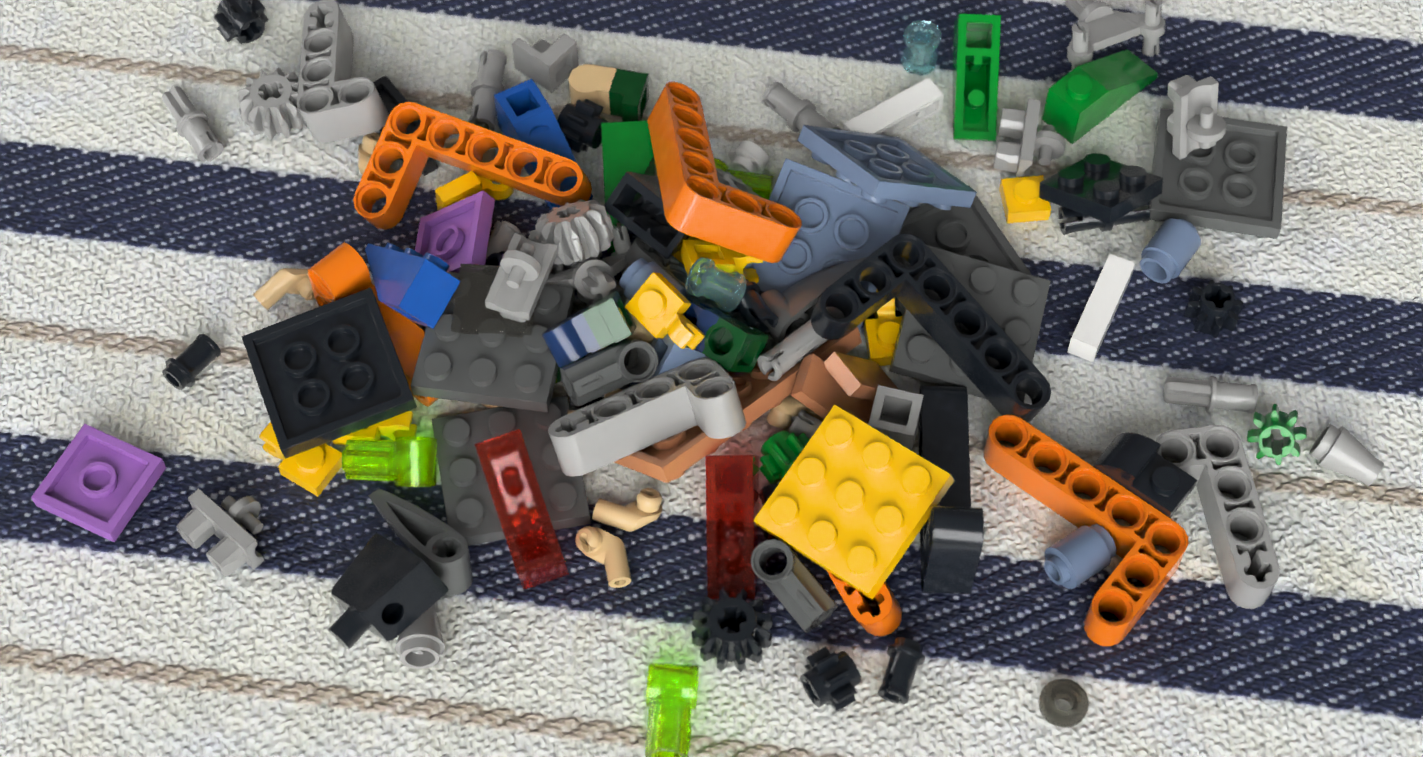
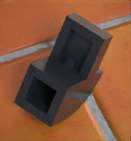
M1136 433L1119 434L1092 466L1171 518L1194 489L1197 479L1159 455L1160 443Z

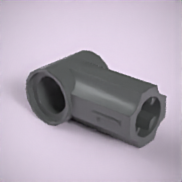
M627 337L560 368L561 380L573 404L579 407L631 382L640 383L647 381L657 370L658 356L653 346L647 342ZM632 348H636L638 351V362L632 369L626 370L624 366L625 355Z
M775 539L765 540L754 549L751 557V566L755 575L764 581L805 633L818 627L832 615L838 605L802 563L795 551L784 542ZM775 553H785L787 565L784 571L778 575H768L766 571L768 558Z

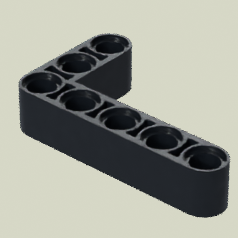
M904 233L890 239L826 288L812 311L811 325L814 331L822 338L838 340L896 296L1001 415H1015L1029 422L1050 400L1051 388L1044 375L928 246L915 235ZM894 256L904 257L908 260L910 266L900 265L896 262ZM860 281L871 282L878 292L867 291L862 287ZM924 289L936 292L940 297V301L930 299L924 292ZM826 307L838 308L842 311L845 318L838 319L831 316ZM955 323L964 324L968 327L971 335L959 332L955 327ZM985 357H992L997 360L1001 370L994 369L988 365ZM1016 391L1025 392L1030 397L1032 404L1029 405L1022 402L1018 398Z
M920 385L919 394L924 396L918 424L919 456L951 474L954 482L939 504L931 507L930 516L920 530L922 593L970 594L983 546L984 517L982 508L971 507L967 387Z

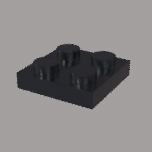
M1092 153L1040 182L1039 198L1111 224L1162 194L1163 178L1146 172L1140 166H1127L1110 160V157L1105 154Z

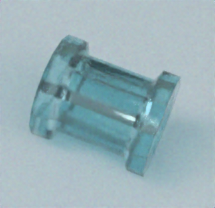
M919 20L912 22L904 31V42L907 47L903 50L901 64L908 73L923 76L935 70L938 59L935 49L938 48L941 42V32L934 23Z
M701 257L692 265L686 278L685 288L688 294L697 297L702 295L715 301L719 309L730 312L741 302L745 294L747 281L744 275L738 272L728 273L716 267L713 260Z

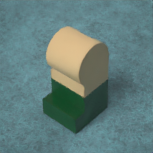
M593 64L577 66L569 75L570 102L576 105L577 100L584 102L585 99H588L604 107L602 113L622 117V122L642 121L649 99L648 74Z

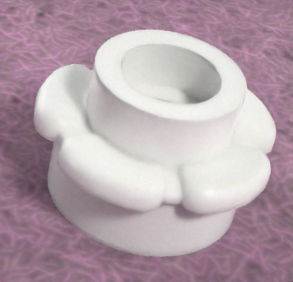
M741 141L736 149L729 151L728 155L732 161L730 166L738 176L750 180L753 176L761 178L765 175L764 170L769 162V157L757 144L750 141Z

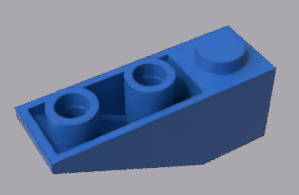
M533 79L494 95L498 127L503 135L576 162L550 105ZM530 162L524 166L529 176L537 169V162ZM570 176L564 179L560 184L559 190L565 192L572 189L577 182V177ZM591 193V196H590V198L588 199V201H589V200H593V195H592V193ZM545 200L550 210L554 207H561Z
M368 243L365 251L378 300L412 322L434 329L461 282L447 273L449 264L426 252L423 256L408 247L403 250L391 243H387L385 247Z

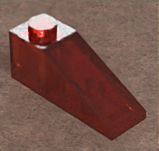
M520 429L476 443L475 447L523 589L525 590L568 575L569 572Z
M706 456L707 597L711 599H719V591L723 587L727 590L730 597L736 598L737 593L744 588L747 592V599L756 598L757 576L751 566V557L754 549L758 546L759 526L753 520L759 513V456Z

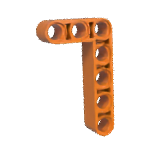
M675 81L666 83L648 117V127L667 222L673 228L686 235L766 262H780L802 226L800 217L793 210L782 204L720 183L699 95L682 83Z
M404 102L394 107L389 114L356 189L353 202L358 214L376 228L383 230L393 228L403 218L429 157L468 172L473 171L476 175L560 206L565 205L566 202L575 203L580 199L588 201L591 196L592 185L580 166L571 159L414 102ZM421 120L420 126L415 132L406 134L410 123ZM459 134V139L454 146L444 148V143L449 136ZM491 148H498V153L492 161L482 162L486 151ZM398 159H403V165L400 170L390 174L391 164ZM530 162L538 163L537 169L533 174L521 177V170L526 164ZM570 176L577 177V182L572 189L565 192L559 190L560 184L564 179ZM385 197L386 203L383 209L372 213L374 203L380 198Z
M1007 414L998 416L992 421L988 430L984 447L986 463L994 471L1076 527H1090L1093 524H1098L1105 528L1113 538L1116 545V554L1123 558V560L1094 595L1084 620V629L1087 636L1100 646L1110 647L1117 645L1126 637L1175 574L1188 546V536L1185 530L1177 522L1022 418ZM999 441H1008L1015 446L1006 447L1001 445ZM1036 467H1047L1051 469L1053 472L1044 473L1038 470ZM1083 492L1085 494H1088L1092 499H1082L1078 497L1075 493ZM1114 519H1124L1131 524V526H1122L1118 524ZM1154 545H1162L1171 553H1161L1154 548ZM1127 579H1138L1145 585V587H1135L1131 585L1127 581ZM1100 612H1110L1119 621L1109 622L1100 615Z

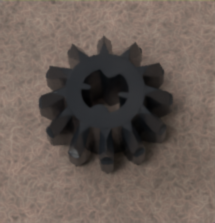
M724 587L719 591V601L705 596L702 600L703 611H695L693 613L692 625L696 629L691 633V640L694 646H702L700 657L703 659V662L717 657V668L720 671L727 667L728 662H734L735 667L740 672L745 669V658L759 664L763 657L761 648H769L772 644V634L768 630L772 628L773 624L770 613H762L764 603L761 597L747 602V592L744 588L734 598L729 596ZM728 627H736V633H728Z

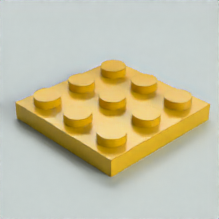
M834 404L753 521L766 532L873 600L928 520L931 507L939 504L954 482L951 474Z

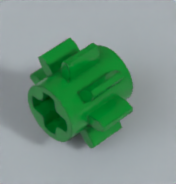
M1273 404L1272 412L1265 416L1258 412L1254 413L1253 422L1260 429L1249 430L1247 441L1252 443L1258 442L1256 458L1260 459L1266 455L1270 458H1275L1276 464L1281 465L1282 458L1290 453L1296 457L1300 456L1301 447L1295 440L1307 438V428L1302 426L1295 427L1298 411L1294 410L1287 414L1279 411L1277 404ZM1280 429L1283 439L1274 440L1271 430Z
M787 430L780 431L761 447L763 456L759 459L763 465L759 470L770 484H776L783 479L809 442V438L805 433L796 437L794 433H789Z

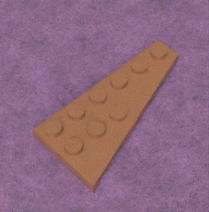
M855 327L838 340H827L811 354L814 353L823 361H826L834 351L847 354L862 343L858 327ZM802 360L784 373L777 381L768 379V375L774 371V368L764 375L759 369L757 362L751 373L727 372L735 382L746 419V425L743 430L750 427L752 422L765 412L779 406L791 394ZM696 425L619 459L614 463L669 483L681 477L688 468L703 457L714 453L721 444L731 437L723 439L710 438Z

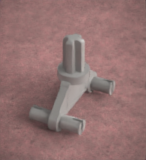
M1064 0L1065 6L1078 18V26L1076 24L1072 26V40L1067 47V59L1072 63L1071 71L1077 66L1091 62L1093 52L1139 35L1143 36L1142 53L1145 56L1153 57L1154 53L1156 55L1159 54L1160 36L1165 33V20L1161 17L1163 0H1145V14L1113 11L1103 1Z
M616 223L617 227L613 224L612 232L614 239L612 242L615 252L611 256L602 259L588 258L584 262L580 261L574 268L556 274L549 273L545 284L574 287L580 294L590 299H594L596 295L600 299L610 295L609 291L617 288L614 276L620 271L623 275L629 267L625 261V255L631 247L627 227L622 223Z

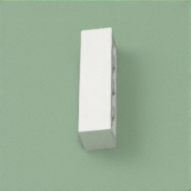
M928 77L844 123L843 130L895 137L942 111L944 93Z
M1109 254L1071 337L1068 353L1094 362L1129 284L1136 263Z

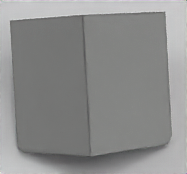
M565 33L552 45L545 40H539L534 46H530L520 38L512 43L515 69L533 79V81L551 93L569 77L573 69L579 66L577 41Z

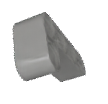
M320 0L313 3L305 11L303 19L297 106L313 137L322 143L377 132L385 126L389 117L374 82L367 77L351 78L354 37L338 3L334 0Z
M701 358L689 361L647 381L555 420L550 425L548 432L562 472L567 476H581L696 425L710 438L723 439L734 436L745 428L746 419L733 378L716 361Z
M1224 425L1170 430L1162 433L1156 439V442L1161 444L1158 454L1162 457L1175 459L1178 463H1173L1174 465L1197 479L1195 486L1198 490L1229 598L1236 605L1245 609L1261 607L1267 601L1277 583L1280 569L1240 437L1234 430ZM1209 451L1217 452L1223 458L1213 456ZM1220 491L1228 492L1232 494L1236 499L1227 498L1223 494H1221ZM1232 533L1242 534L1248 541L1239 540Z

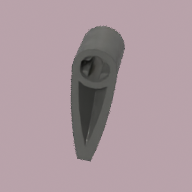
M867 257L843 262L820 270L783 292L770 289L760 295L761 298L778 317V323L775 328L771 327L767 320L763 321L771 331L768 335L779 343L809 321L813 309L826 288Z
M379 488L368 495L383 519L413 554L422 558L449 589L445 596L459 595L472 585L473 575L468 543L464 536L425 510L390 492Z

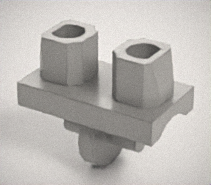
M1185 75L1168 83L1167 96L1174 102L1173 112L1167 118V131L1173 136L1172 153L1179 160L1187 157L1189 152L1194 149H1209L1215 146L1216 141L1225 135L1226 122L1217 115L1219 82L1212 76L1196 81L1190 75Z
M1028 99L1026 110L1003 108L998 136L1021 139L1020 143L998 140L994 161L995 169L1015 172L1016 177H1028L1033 156L1039 158L1038 163L1040 165L1048 166L1051 164V160L1057 159L1064 154L1065 139L1062 135L1055 132L1054 126L1045 125L1042 131L1037 132L1041 100Z
M514 233L507 251L503 254L500 267L485 299L486 308L499 311L502 317L520 323L526 322V320L530 321L558 254V245L536 243L523 235Z
M199 488L188 497L192 510L185 515L176 527L180 536L195 549L199 548L213 534L221 540L206 555L211 564L222 575L227 577L244 563H247L254 570L264 561L263 556L255 550L257 546L256 539L246 531L248 529L255 535L263 528V524L257 519L261 510V504L255 498L246 496L236 501L232 496H227L221 503V506L227 511L225 513Z

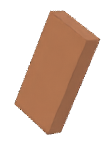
M834 351L824 362L825 368L850 397L874 401L878 385L898 389L876 361Z
M814 353L803 357L791 396L823 419H825L835 404L866 424H869L874 401L848 396L825 368V361Z

